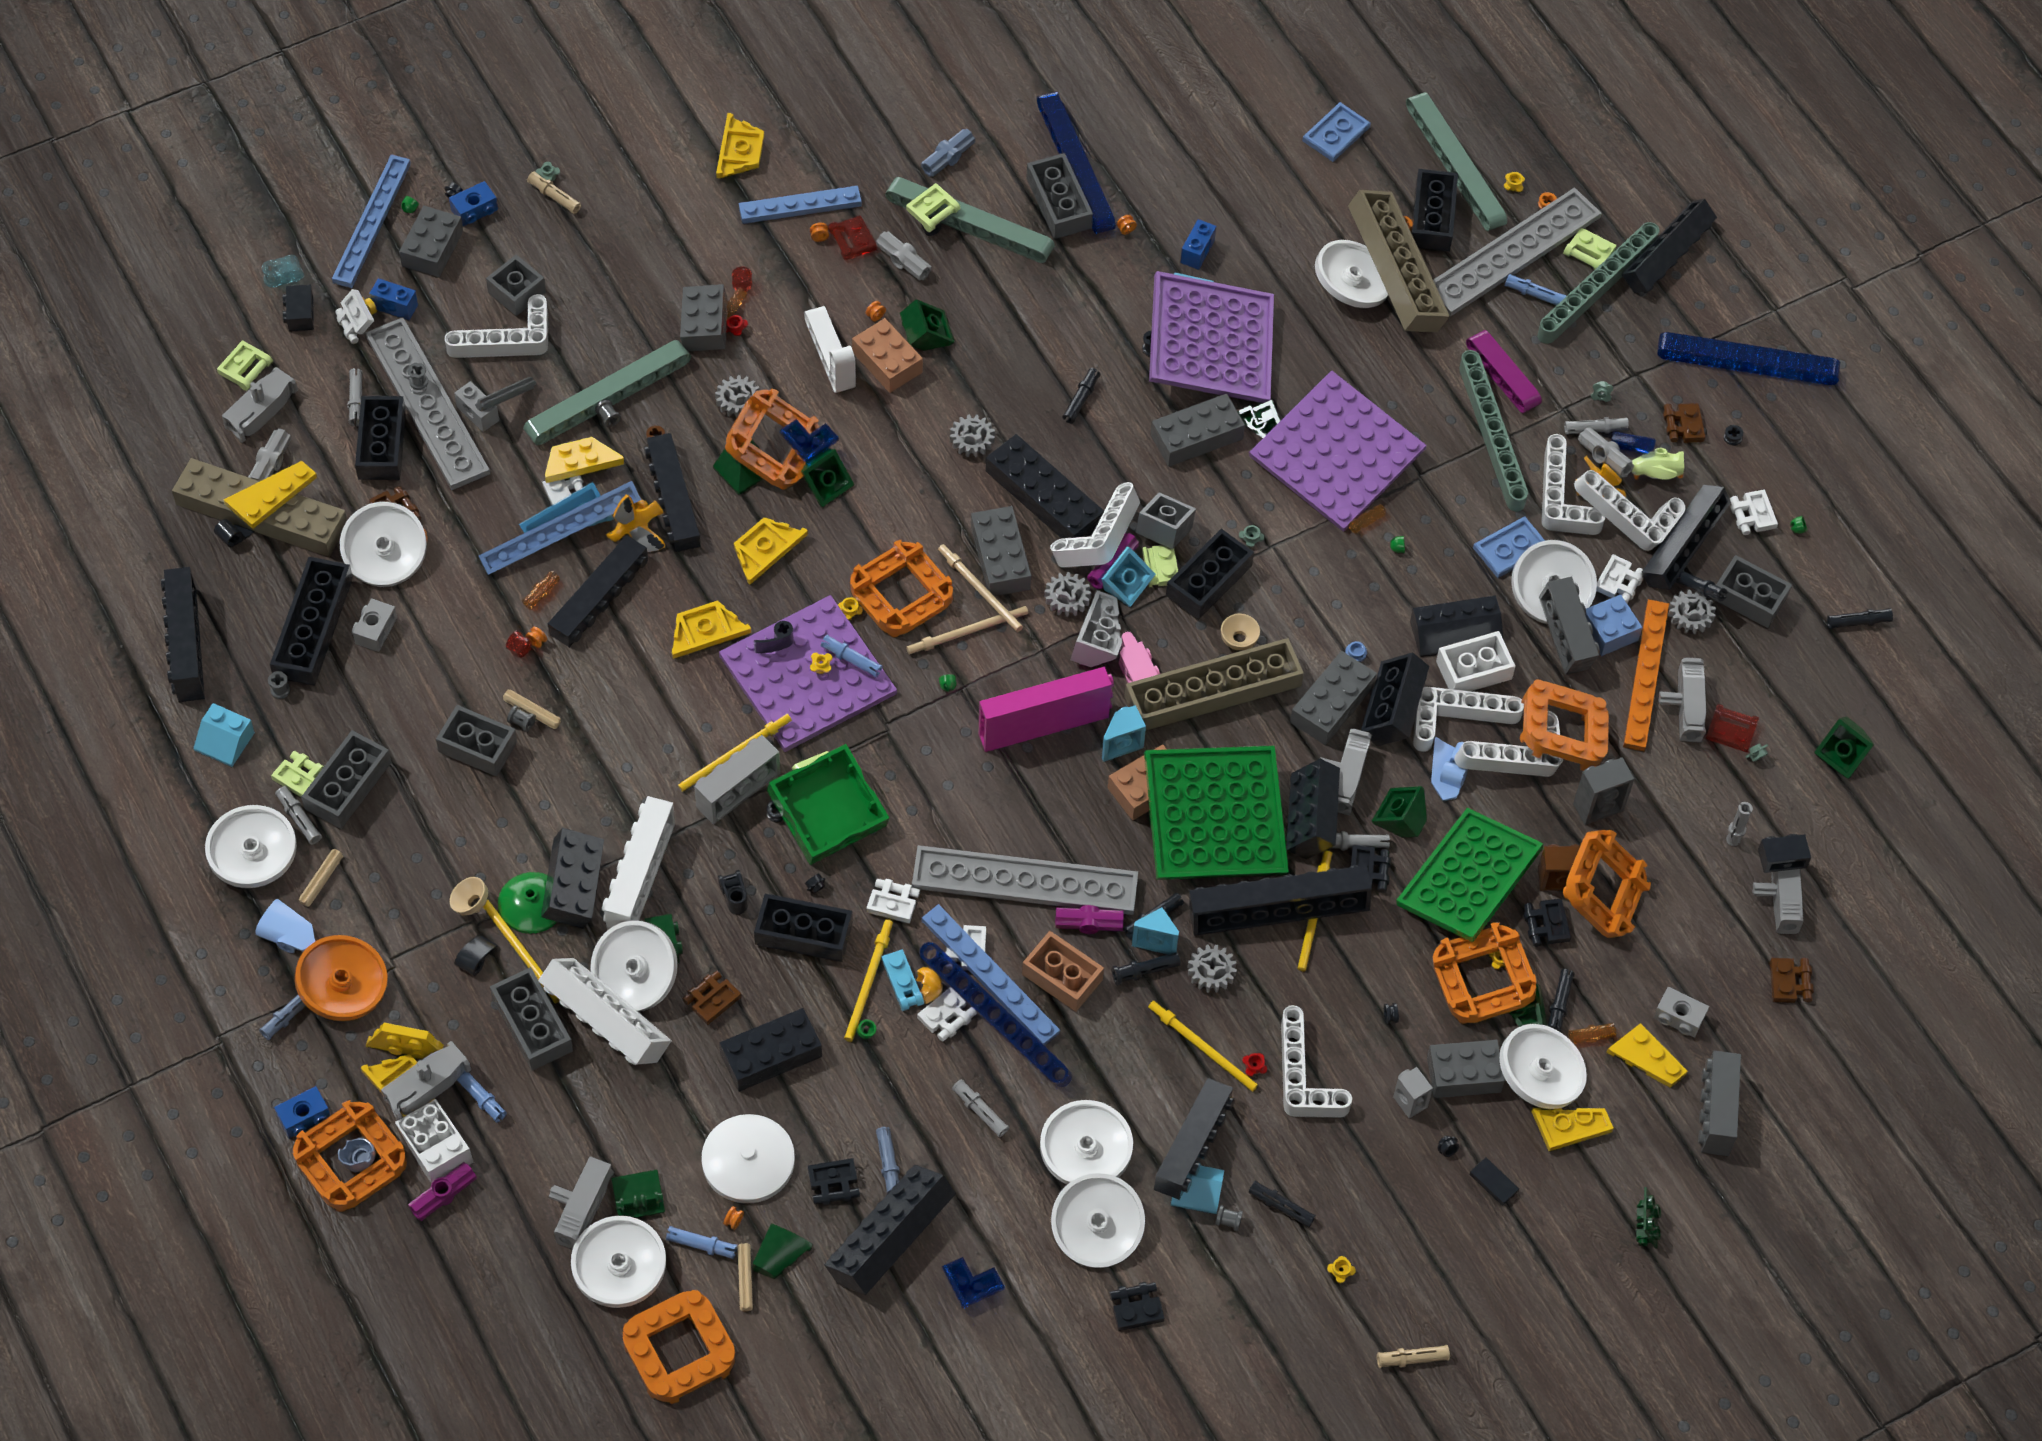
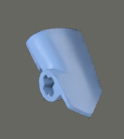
M1435 737L1431 783L1442 801L1456 799L1468 769L1460 768L1454 760L1456 753L1464 742H1459L1456 747H1453Z
M275 899L268 907L256 927L257 936L276 943L280 949L288 953H294L296 949L303 952L315 942L312 924L279 899Z

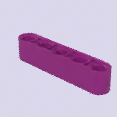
M1483 330L1466 340L1468 350L1476 351L1480 355L1485 371L1521 413H1525L1542 403L1540 393L1488 331Z

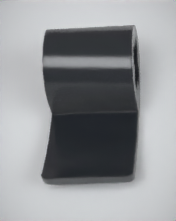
M228 519L221 520L214 528V533L229 547L241 543L255 532L232 524Z
M783 620L777 622L774 626V638L754 640V651L762 654L790 647L794 640L792 624Z
M478 935L460 950L454 964L471 975L476 976L484 965L485 956L497 948L498 945Z

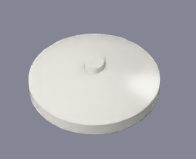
M1336 240L1326 244L1321 249L1315 261V271L1322 286L1333 297L1345 304L1359 308L1375 307L1386 300L1388 293L1365 245L1350 240Z
M392 502L371 503L357 510L345 523L340 537L341 556L345 564H350L352 574L360 581L377 587L394 586L413 576L420 568L427 549L425 531L419 519L409 509Z
M1559 540L1542 541L1529 547L1517 560L1512 573V590L1517 603L1527 615L1539 622L1548 624L1539 599V595L1546 584L1550 581L1572 576L1574 583L1576 582L1579 587L1580 601L1584 603L1587 609L1592 604L1596 594V573L1589 558L1576 546Z
M247 805L225 813L213 824L206 838L205 852L211 870L219 879L232 886L255 888L275 881L288 870L294 860L297 845L294 830L284 815L266 806Z
M625 921L610 928L596 944L591 958V973L637 1012L645 1011L659 1004L670 992L677 974V955L669 937L657 926L643 921Z
M1540 1024L1523 1025L1511 1032L1502 1044L1499 1057L1502 1073L1509 1086L1525 1101L1541 1108L1558 1109L1568 1106L1582 1093L1587 1077L1584 1060L1577 1047L1561 1032Z
M1080 1100L1065 1104L1050 1115L1042 1129L1040 1151L1043 1162L1051 1174L1065 1184H1069L1078 1177L1092 1173H1104L1119 1178L1131 1160L1133 1137L1130 1127L1118 1111L1104 1103Z
M738 1115L723 1121L708 1135L702 1150V1168L709 1185L722 1197L738 1203H756L773 1197L785 1187L794 1169V1147L789 1135L778 1123L760 1115Z
M1092 1173L1071 1181L1059 1193L1052 1209L1051 1225L1054 1238L1066 1256L1076 1263L1087 1267L1103 1268L1120 1263L1137 1248L1144 1232L1145 1214L1140 1198L1129 1184L1113 1175Z
M612 1216L593 1223L582 1232L572 1250L571 1269L577 1287L587 1298L606 1307H627L645 1300L660 1285L666 1269V1254L661 1238L651 1226L633 1217Z

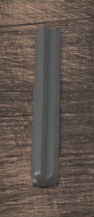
M527 377L478 399L475 406L479 411L487 410L533 389L536 381L533 380V377Z

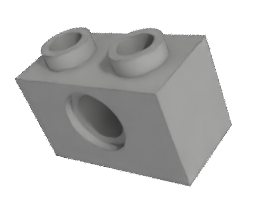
M471 381L454 392L457 408L482 432L499 421L496 405L484 411H479L475 406L477 400L486 395Z
M371 598L369 604L363 607L359 622H356L352 628L355 644L379 652L397 619L395 606Z
M1667 987L1653 1018L1663 1025H1670L1678 1029L1682 1034L1695 1038L1709 1006ZM1676 1012H1682L1685 1016H1680Z
M1417 1067L1411 1071L1407 1069L1398 1076L1393 1098L1408 1118H1411L1428 1107L1433 1087Z

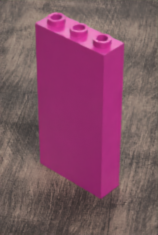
M1105 667L980 701L978 734L985 752L1109 718V710L1112 709L1110 699L1113 698L1111 688L1114 686L1112 675L1107 674Z

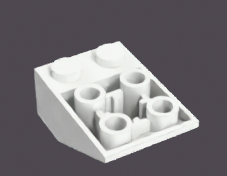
M436 1099L395 1122L431 1183L437 1178L445 1177L463 1162L468 1165L473 1163L469 1147Z

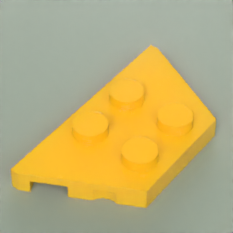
M727 113L716 178H723L759 168L765 137L764 131L751 126L750 123L744 120L740 122L734 118L733 114Z
M593 437L552 446L545 473V482L550 483L624 465V458Z
M763 518L734 542V549L747 582L752 584L808 535V530L805 528L798 530L789 527L787 523H778L774 520Z
M718 600L678 613L672 657L674 659L750 634L751 627L738 620L737 615L732 611H728Z
M383 1023L379 1029H376L373 1037L369 1036L366 1047L386 1050L394 1055L411 1054L416 1059H424L431 1053L444 1047L429 1031Z
M411 1054L397 1059L383 1060L382 1064L369 1067L368 1064L363 1065L361 1071L381 1092L382 1088L416 1065L417 1061Z

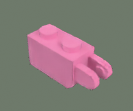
M1128 631L1123 633L1121 636L1122 649L1119 654V666L1127 683L1160 674L1158 667L1152 664L1150 650L1148 648L1145 649L1142 642L1137 643L1132 633Z

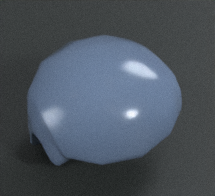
M357 1138L351 1141L348 1140L343 1149H338V1160L347 1170L352 1172H362L373 1163L376 1157L374 1145L368 1139Z

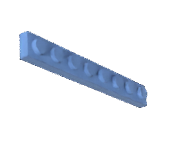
M395 155L390 156L332 277L334 284L349 288L353 287L411 165L410 159Z
M630 481L479 555L487 574L489 575L614 514L616 507L626 494L632 498L633 503L640 501L641 498L633 482Z
M939 904L922 917V922L949 950L956 954L958 960L967 966V969L1042 1047L1060 1033V1029Z

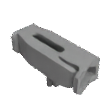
M277 367L272 370V373L260 379L257 383L252 382L250 384L251 388L222 415L224 427L232 431L242 443L246 440L245 436H250L262 428L285 405L291 394L298 391L296 381Z
M1683 658L1678 669V693L1659 692V704L1679 705L1680 741L1702 742L1703 736L1706 734L1704 660L1701 658Z
M1350 729L1341 763L1321 758L1340 768L1338 813L1349 816L1351 814L1372 735L1368 732Z
M1800 869L1772 872V883H1753L1752 893L1754 896H1773L1776 932L1779 934L1799 933L1803 924Z
M452 1041L447 1043L448 1047L431 1053L423 1060L418 1061L416 1065L381 1089L383 1098L391 1106L397 1121L402 1118L401 1111L404 1115H408L426 1105L451 1087L464 1071L468 1073L471 1070L469 1061Z
M589 1157L573 1192L556 1185L551 1188L549 1198L566 1204L554 1231L555 1241L559 1245L573 1249L579 1236L590 1226L606 1193L608 1182L614 1174L611 1164Z

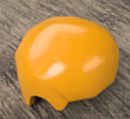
M929 967L918 969L916 981L922 982L923 987L920 992L924 1003L928 1004L941 995L943 991L942 980Z

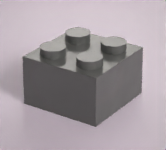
M517 255L513 256L486 278L488 293L516 316L528 307V300L531 296L546 293L544 277Z
M1159 492L1139 513L1136 533L1173 549L1192 529L1196 508Z

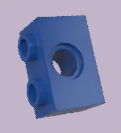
M485 181L449 197L451 211L454 215L461 216L463 226L474 223L476 220L486 215H491L498 210L497 198Z
M1197 220L1182 247L1180 263L1197 270L1200 269L1215 241V225Z
M379 278L369 293L370 299L374 302L377 310L400 318L403 317L409 321L418 306L415 290Z
M316 1086L274 1107L277 1118L288 1138L296 1137L302 1130L306 1132L307 1129L318 1125L330 1117L329 1109ZM302 1112H309L306 1116H299Z

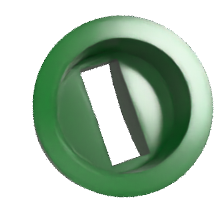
M405 196L401 204L402 210L409 214L414 213L419 207V203L409 196Z
M1803 516L1792 519L1790 522L1792 532L1796 534L1807 532Z
M1397 536L1391 540L1390 548L1393 552L1405 553L1404 536Z
M948 674L939 677L941 689L945 692L953 691L957 684L956 676Z
M868 1019L861 1021L857 1028L859 1037L863 1039L872 1038L876 1032L875 1023ZM865 1026H868L867 1033H863Z

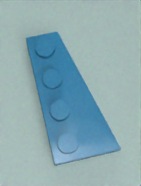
M592 482L520 523L519 526L523 533H526L601 495ZM610 515L589 526H593L605 521L614 520V518L612 515Z

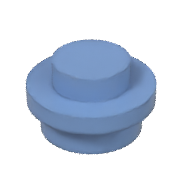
M1355 641L1346 647L1345 653L1361 662L1366 658L1367 649L1361 642Z

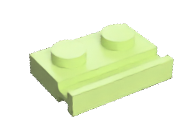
M1163 545L1152 546V548L1147 549L1143 547L1144 562L1156 574L1149 582V587H1152V585L1166 586L1167 582L1178 572L1174 548L1171 549Z

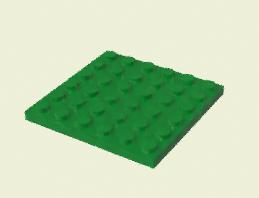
M1275 746L1145 750L1144 759L1156 880L1288 874Z

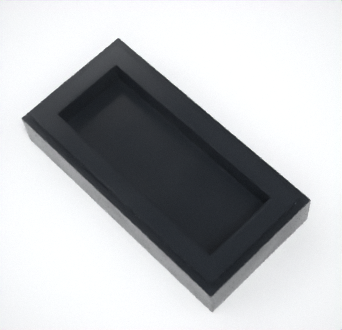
M1487 1157L1469 1173L1502 1206L1519 1192L1520 1188Z

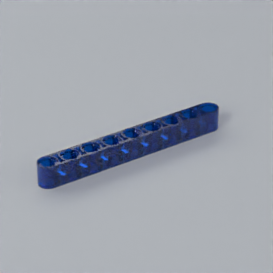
M1055 91L1037 96L1039 111L1059 154L1065 153L1093 213L1092 229L1094 233L1098 234L1116 229L1113 213L1058 92Z
M1664 332L1660 334L1657 349L1658 357L1665 360L1824 385L1837 384L1840 376L1841 362L1835 358L1678 333Z
M927 942L922 945L919 952L920 957L1044 1075L1059 1087L1067 1086L1071 1082V1071L937 944ZM935 949L936 956L932 959H927V953ZM952 964L951 972L943 974L944 966ZM968 979L967 987L959 989L960 981ZM979 994H984L983 1002L975 1004V997ZM995 1009H1000L999 1017L991 1019V1012ZM1016 1024V1031L1013 1034H1007L1008 1026ZM1031 1039L1033 1041L1031 1048L1023 1049L1024 1041ZM1042 1055H1048V1062L1040 1065L1039 1058ZM1058 1070H1065L1064 1078L1056 1080V1072Z

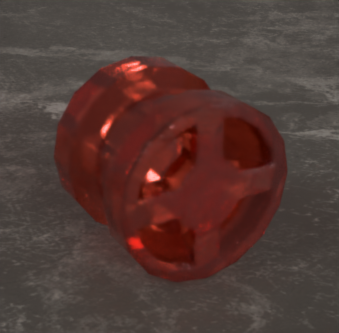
M740 266L732 271L733 289L738 292H747L751 289L752 272L749 268Z
M517 630L508 638L506 648L510 651L514 650L516 655L521 658L529 652L533 640L529 637H523V633Z

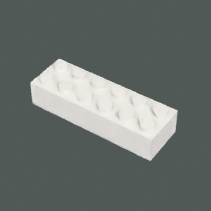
M647 796L645 804L642 803L638 812L639 820L634 822L631 830V835L633 836L631 841H627L625 844V857L618 863V875L616 879H612L609 888L610 896L605 898L602 911L605 913L603 921L606 922L607 931L625 921H639L675 826L672 802Z
M574 958L552 959L538 980L544 986L543 989L547 993L558 997L561 1005L572 1009L580 1021L591 1025L594 1033L605 1037L613 1049L625 1054L626 1060L634 1065L657 1063L672 1041Z

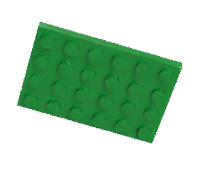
M1466 808L1397 898V906L1466 940L1474 942L1543 850V843L1470 808Z

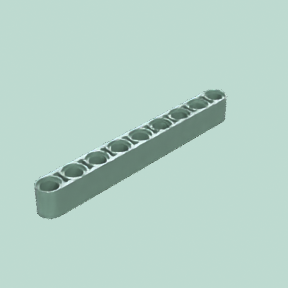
M1424 92L1407 98L1406 106L1410 115L1447 172L1458 173L1457 187L1484 229L1489 231L1506 225L1507 216L1430 96Z
M896 177L886 191L885 196L893 204L906 208L908 203L928 188L904 178ZM958 200L956 201L961 209L956 213L950 214L940 222L1039 263L1046 262L1055 247L1054 241L1045 235ZM947 204L942 205L940 208H938L936 211H934V212H933L932 214H930L928 217L937 215L939 212H941L943 209H945L948 205H947Z
M1652 222L1643 224L1553 308L1540 322L1537 335L1540 342L1545 344L1554 342L1622 278V273L1658 237L1659 227Z
M671 341L531 418L525 423L523 429L535 445L544 444L596 415L595 407L599 402L610 400L614 405L685 366L690 361L691 355L680 341Z
M1467 350L1462 354L1459 371L1507 507L1511 511L1519 512L1525 507L1528 490L1480 355L1476 351Z

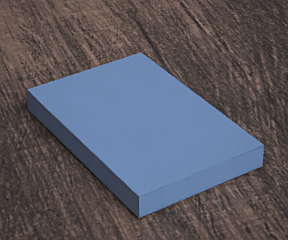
M1339 102L1303 136L1302 141L1334 162L1370 128L1371 123Z
M1524 516L1473 545V549L1495 576L1499 578L1514 569L1519 557L1529 547L1545 540Z

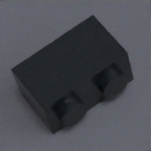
M311 284L286 286V294L282 295L283 306L286 307V311H283L284 324L287 323L289 332L314 330V299Z
M1789 834L1785 837L1769 836L1761 840L1758 848L1764 873L1804 869L1808 867L1812 858L1805 834Z

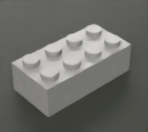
M763 735L757 739L750 740L744 749L733 753L728 761L717 765L711 774L700 778L694 786L696 808L714 825L780 774L779 751Z

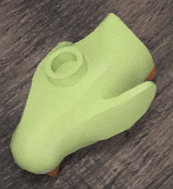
M1656 448L1654 451L1632 460L1634 468L1631 472L1635 480L1640 475L1662 480L1671 479L1676 476L1683 478V451L1671 454L1664 448Z

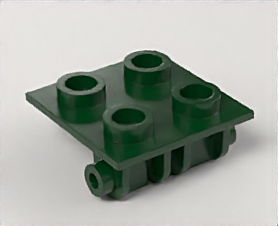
M657 1169L611 1178L618 1216L638 1218L665 1213Z
M1644 1187V1200H1640L1639 1204H1637L1636 1221L1638 1224H1636V1241L1642 1247L1652 1243L1654 1248L1657 1249V1240L1661 1239V1230L1658 1226V1218H1661V1207L1655 1202L1654 1195H1651L1648 1188Z

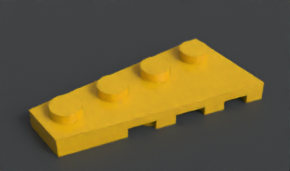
M300 461L223 499L224 504L254 529L317 478V474L303 461Z

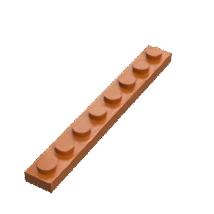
M1648 599L1646 604L1623 744L1624 748L1645 752L1669 603Z

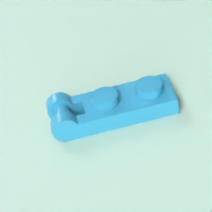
M903 949L883 955L882 962L901 1010H908L913 1005H924L923 996L919 991ZM911 993H912V995H913L912 997H909V998H906V997H905V995H908V994H911Z

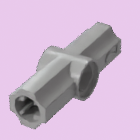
M884 231L880 234L876 241V246L890 256L891 261L897 268H905L918 280H924L931 272V266L917 255L915 248L907 242L903 244L889 231Z
M1590 427L1585 428L1578 437L1580 444L1592 453L1593 459L1597 463L1607 464L1621 477H1626L1633 470V462L1620 452L1616 442L1606 441Z
M279 428L273 431L266 446L259 449L256 456V464L249 478L262 481L272 476L274 470L278 471L283 462V454L291 441L290 434Z

